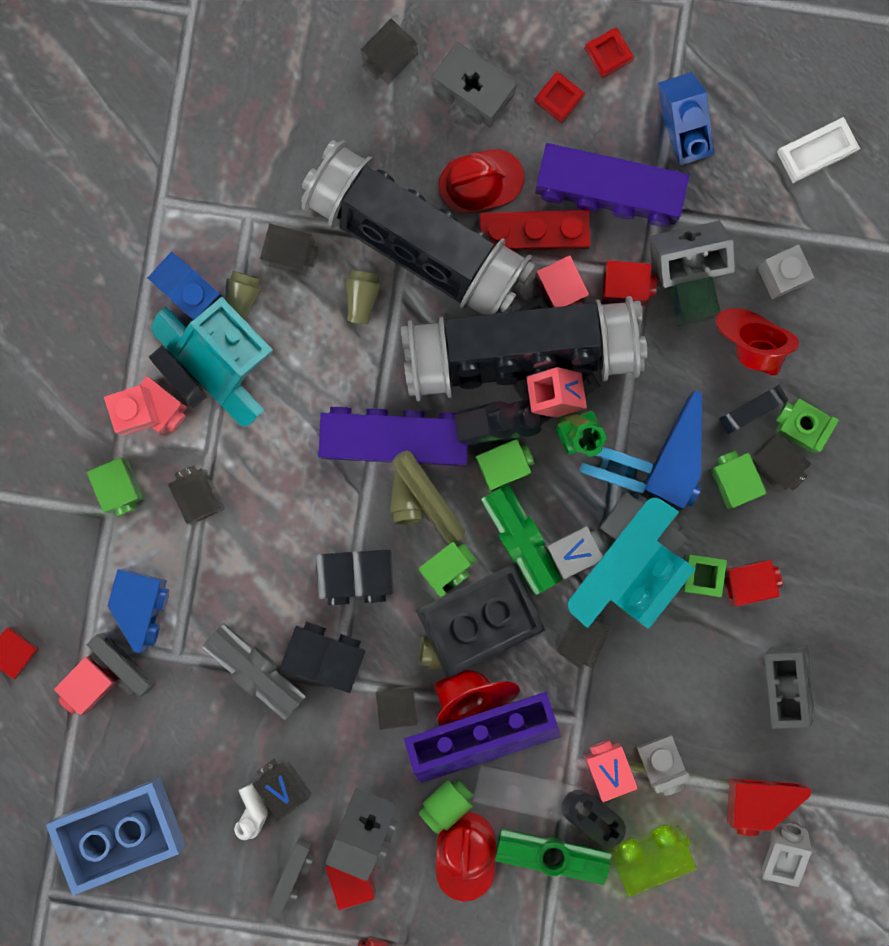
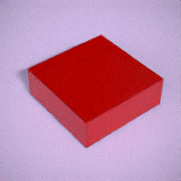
M617 27L588 42L584 47L602 79L633 62L635 58Z
M556 71L535 97L534 103L563 124L584 98L585 92Z
M6 628L0 636V670L12 679H17L39 648L12 628Z

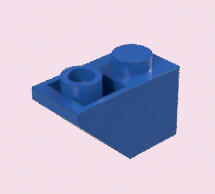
M693 72L658 82L662 116L679 165L714 155L707 92Z
M117 569L108 607L133 651L143 653L148 651L149 646L154 647L158 638L160 625H156L155 622L158 611H164L169 598V589H165L167 580L127 569Z

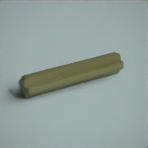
M405 450L397 454L392 461V465L448 544L459 542L463 538L465 530L412 453Z

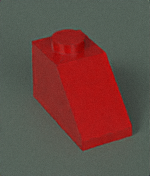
M730 778L727 823L732 828L737 829V834L745 836H759L760 830L772 831L811 796V788L803 783Z

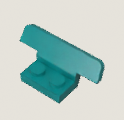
M223 297L219 298L190 322L187 328L166 306L157 313L152 323L154 336L238 424L248 426L253 423L265 410L241 386V383L245 376L271 355L273 349Z
M659 498L647 500L568 601V609L586 628H589L611 600L649 629L695 571V568L657 541L679 513L678 510Z

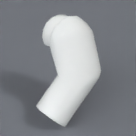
M255 782L238 790L246 807L240 821L234 827L236 836L241 840L255 838L260 833L268 816L266 805Z

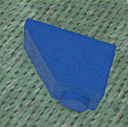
M172 251L147 277L193 320L222 297L220 293Z

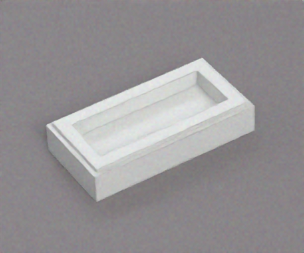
M842 117L779 148L777 153L792 183H795L858 152L860 147L845 118Z

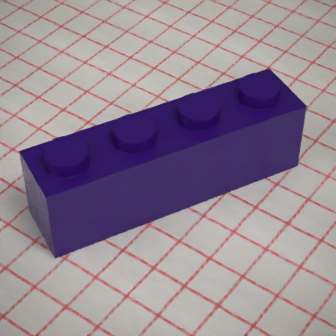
M546 143L535 194L542 195L541 199L550 203L561 204L563 200L577 203V207L582 210L596 212L598 208L613 211L612 215L618 218L634 219V216L647 218L648 223L651 225L669 227L670 224L675 225L681 217L690 174Z
M330 407L329 413H321L318 451L320 459L392 463L397 454L408 450L419 464L467 465L468 445L458 441L454 417L456 413L440 412L439 418H425V412L405 410L403 411V417L388 416V410L366 409V415L351 414L352 408Z
M543 692L404 738L414 775L420 783H424L560 738L561 734L547 692Z

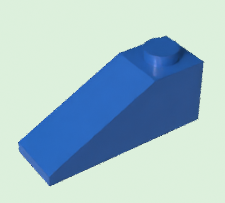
M695 390L688 396L653 464L651 474H648L644 481V484H647L644 491L646 494L661 499L677 510H683L686 504L692 507L702 488L697 485L701 477L702 393Z

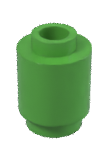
M448 778L423 802L424 807L418 813L435 833L439 834L443 829L448 831L473 807L470 799L474 794L460 779L454 783Z

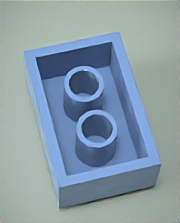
M160 777L58 816L46 824L72 896L178 855L186 847Z

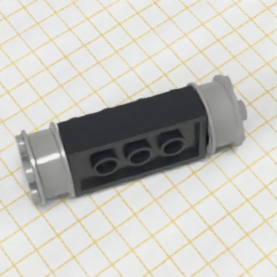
M333 139L328 144L322 155L323 162L318 170L312 168L302 183V188L306 190L301 199L302 210L308 212L313 209L329 219L328 226L331 228H335L340 223V229L461 303L460 308L463 310L468 306L481 315L509 312L510 305L516 295L519 296L535 267V264L531 262L533 256L528 255L526 258H523L505 246L506 240L504 238L493 249L494 244L489 242V238L480 230L475 228L469 229L460 224L451 212L445 209H436L428 204L419 192L413 189L406 190L396 184L394 179L385 171L380 169L375 171L373 169L375 159L372 156H368L366 159L348 149V142L344 139L339 142Z
M627 296L623 303L602 305L600 300H595L594 303L445 319L448 342H446L443 316L439 317L438 323L414 325L412 320H408V326L401 327L409 396H416V401H421L422 395L446 393L448 398H452L449 372H451L452 386H460L462 389H475L480 387L482 383L497 382L498 385H512L517 383L519 379H527V376L556 367L582 373V377L592 374V371H598L599 366L602 381H608L609 375L632 373L634 378H639L640 371H644V359L647 358L645 336H639V324L642 323L640 301H633L631 296Z

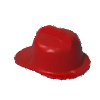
M501 149L468 154L449 162L442 170L439 179V193L447 206L463 214L503 206L513 201L521 193L525 182L524 170L516 157Z
M730 308L721 311L716 316L717 328L725 337L736 343L737 358L743 366L749 369L762 371L772 376L777 375L786 356L795 352L799 347V339L794 333L778 327L752 311Z
M465 670L450 678L445 677L437 681L434 686L442 708L438 714L437 722L443 726L507 705L518 696L520 692L519 685L509 681L491 683L483 674L473 670Z
M467 812L448 831L443 829L437 838L435 870L437 882L446 895L462 902L473 901L483 896L492 885L495 872V833L490 823L479 814Z

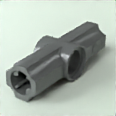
M222 623L202 646L208 654L231 673L230 677L235 683L250 695H257L284 720L291 715L307 696L278 671V665L257 647L252 648L225 623Z

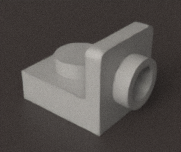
M671 734L636 747L650 785L656 794L663 792L664 796L675 794L685 788L683 783L691 780L689 773L684 768Z
M780 823L770 831L772 841L761 869L762 879L799 887L812 853L809 834L806 829L796 824Z

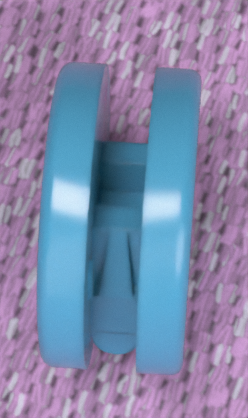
M603 446L602 452L595 455L596 457L603 458L599 468L581 463L580 473L639 493H644L647 484L635 480L637 471L651 474L653 464Z

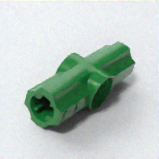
M592 410L581 415L574 412L561 416L559 423L555 426L558 438L562 441L568 455L583 452L588 457L595 456L602 452V446L607 440L605 431L599 425Z
M509 484L483 497L481 501L499 531L498 536L512 561L514 563L517 562L534 594L537 595L562 581L563 578L544 547L546 543L531 517L526 516Z
M505 828L500 830L495 853V861L542 871L551 877L565 876L605 885L608 878L611 858L610 851L565 842L555 836L542 837ZM547 849H560L563 852L561 860L554 865L545 863L543 861V854Z

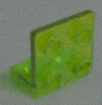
M671 824L659 826L650 832L652 836L640 841L637 838L627 839L616 846V851L611 852V857L628 897L697 870L688 848L691 846L689 837L678 825L672 827Z

